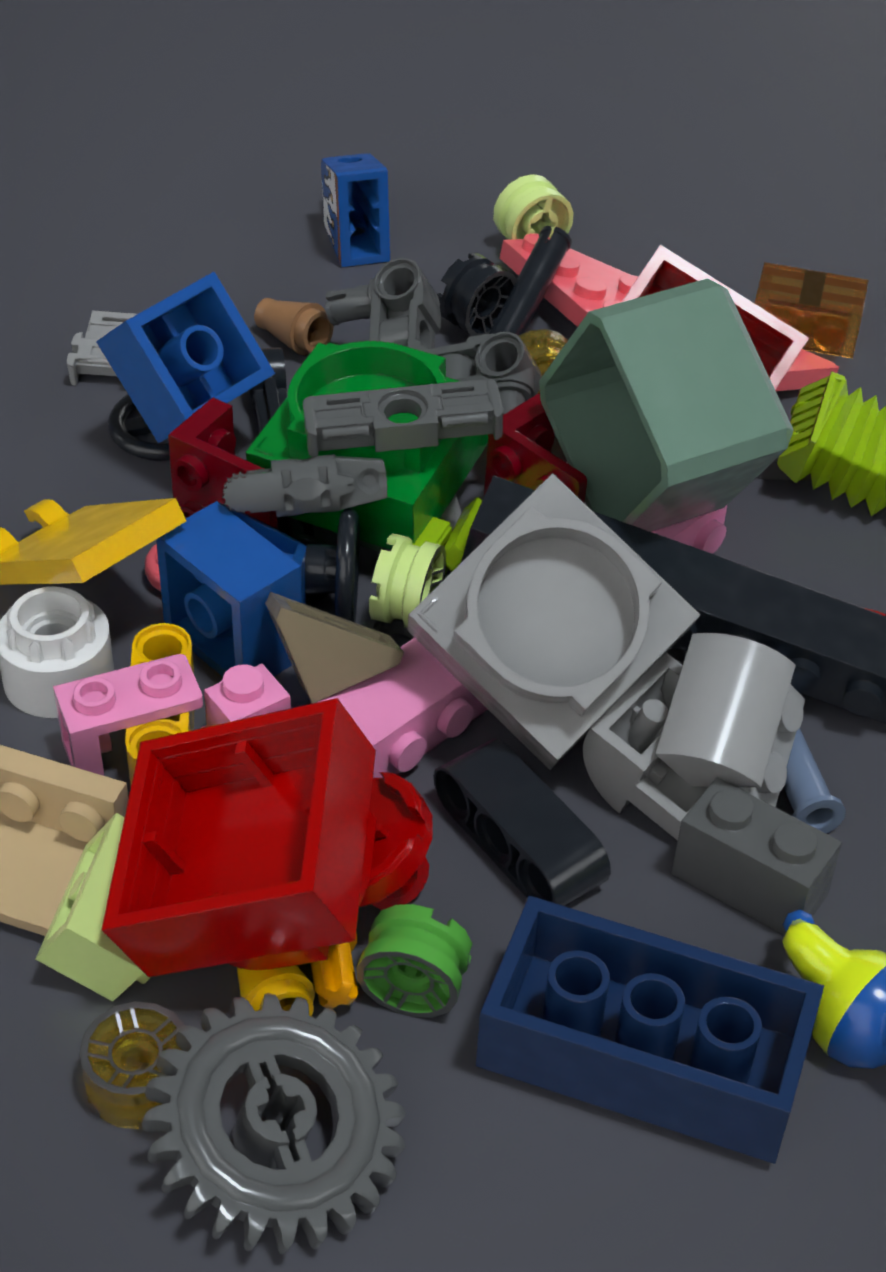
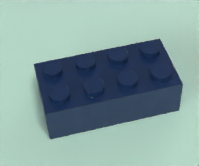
M529 896L480 1012L476 1066L776 1164L824 985Z

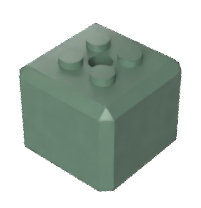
M708 278L589 311L539 381L540 401L569 465L587 477L585 497L587 507L594 512L650 532L724 508L788 448L794 431L728 288Z

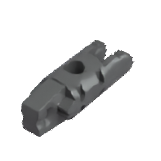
M333 454L315 456L304 460H272L271 468L247 470L245 474L239 471V474L233 473L231 478L227 477L228 481L224 483V495L222 496V498H225L224 504L229 506V510L233 509L236 513L241 511L243 514L245 511H250L251 513L276 511L278 518L304 513L338 512L343 509L386 499V470L384 461L381 458L345 457Z

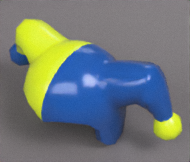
M800 909L788 913L783 923L786 932L783 937L785 952L802 979L824 985L812 1030L813 1039L830 1058L848 1067L874 1069L886 1065V952L862 949L848 950L837 944L818 925H815L811 914Z

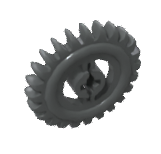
M266 993L261 1001L260 1010L255 1011L248 1000L243 997H235L229 1009L230 1018L216 1008L205 1009L200 1023L203 1030L191 1025L182 1026L176 1035V1044L181 1050L166 1049L159 1054L157 1068L168 1076H159L150 1080L145 1090V1096L148 1100L162 1103V1105H158L146 1112L142 1121V1128L146 1132H167V1134L161 1136L151 1145L147 1159L150 1163L176 1160L177 1163L170 1169L162 1183V1191L165 1194L189 1184L194 1188L184 1210L185 1219L193 1218L197 1213L210 1205L217 1208L212 1230V1237L214 1239L220 1238L238 1219L244 1222V1249L246 1251H251L256 1246L265 1227H272L278 1253L281 1255L286 1254L294 1242L297 1226H301L305 1231L311 1248L317 1249L322 1245L327 1235V1217L341 1235L349 1234L356 1223L353 1204L363 1213L371 1214L376 1210L380 1202L379 1193L374 1184L386 1188L396 1178L395 1167L388 1158L398 1157L405 1148V1141L398 1132L390 1128L398 1126L405 1118L406 1112L400 1104L384 1100V1098H387L395 1091L398 1081L391 1074H375L374 1069L383 1058V1053L378 1048H368L360 1051L356 1047L362 1034V1030L356 1025L349 1026L341 1032L334 1028L336 1012L333 1009L326 1008L317 1018L309 1016V1007L306 999L296 997L290 1010L285 1011L282 1010L276 995ZM277 1064L299 1070L319 1085L331 1105L334 1129L330 1145L314 1161L311 1160L305 1140L314 1126L317 1115L315 1097L309 1087L298 1078L281 1074ZM244 1072L250 1090L233 1127L234 1148L222 1127L219 1104L227 1085L236 1075ZM261 1116H266L267 1120L262 1121ZM280 1126H284L286 1131H281Z

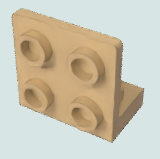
M0 745V922L46 936L85 845L116 813L125 817L129 799L126 782Z

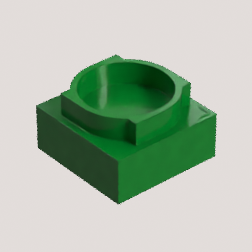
M359 341L341 345L318 343L293 376L289 384L288 397L245 452L246 460L264 469L271 468L272 460H304L312 458L308 453L303 413V400L309 396L458 382L459 380L446 377V358L403 345L383 341ZM398 413L388 417V419L395 423H410L417 420L418 417L411 413ZM488 434L438 439V446L375 452V446L318 451V456L335 454V456L381 458L384 461L387 478V498L351 508L355 509L359 515L360 540L392 550L394 545L387 544V538L392 533L412 539V543H415L433 517L441 518L487 446ZM343 510L328 513H304L288 517L338 533L339 517Z

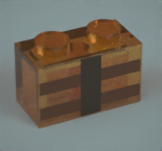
M764 262L755 304L809 337L802 349L853 359L869 280Z

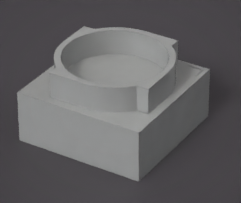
M552 473L408 615L407 631L551 770L588 733L590 727L691 628L700 614Z

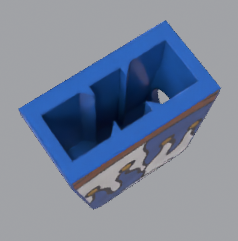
M366 153L321 159L324 225L340 266L348 267L390 261L387 168L374 156ZM355 227L364 230V233L361 235L351 236L356 231Z

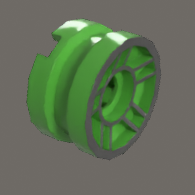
M416 904L394 905L382 910L374 919L369 932V944L363 950L357 965V980L363 991L379 1005L399 1014L411 1017H437L448 1013L457 1003L462 986V976L467 971L471 960L470 950L473 943L466 930L453 918L448 921L447 925L431 918L434 911L432 908Z

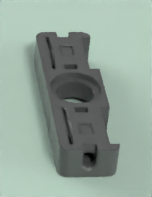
M492 379L309 396L303 400L305 433L308 453L311 457L318 456V451L375 446V452L438 446V439L493 434L494 439L497 440L503 435V407L497 383ZM398 413H411L416 415L418 419L410 423H395L390 421L388 417Z

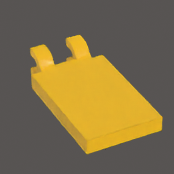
M176 498L89 505L71 514L66 513L54 500L44 499L24 510L30 522L37 521L43 527L42 529L18 542L10 532L0 527V585L84 583L185 523V516Z

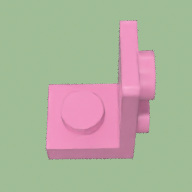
M176 654L53 686L62 742L70 765L103 776L104 769L101 754L112 751L110 732L197 710L203 706L202 692L184 654Z

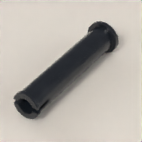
M551 226L542 228L539 238L489 334L511 332L519 336L526 333L566 252L572 245L570 235L566 231L555 227L549 240L548 237L552 231Z

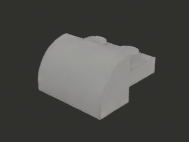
M720 633L692 634L655 754L692 787H709L717 777L776 807L779 792L783 789L786 782V767L796 731L799 730L803 721L805 699L791 685L796 665L778 651L746 638Z
M666 652L590 727L583 743V759L594 786L614 810L620 814L631 802L678 840L681 820L708 787L690 786L655 754L683 666Z

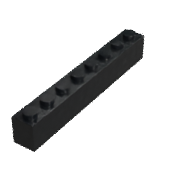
M493 475L470 527L461 563L535 490ZM594 512L700 614L691 628L671 648L687 652L692 634L697 633L728 634L761 643L786 656L796 665L791 685L800 694H805L846 709L853 714L865 716L886 724V616Z

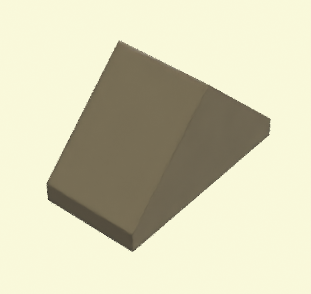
M270 592L265 603L299 683L312 704L399 665L404 655V651L390 635Z

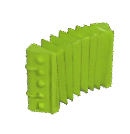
M831 371L829 376L800 389L797 401L792 406L790 412V423L794 431L788 448L778 457L777 465L795 483L811 473L813 490L829 482L831 499L834 500L846 492L851 508L866 499L872 517L886 507V406L879 411L877 395L863 402L861 387L848 395L845 376Z

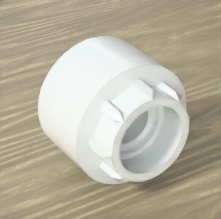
M50 586L38 588L24 594L13 606L9 607L7 613L0 620V671L4 691L10 702L21 711L30 715L43 718H58L53 686L114 671L109 623L104 612L96 604L69 588Z

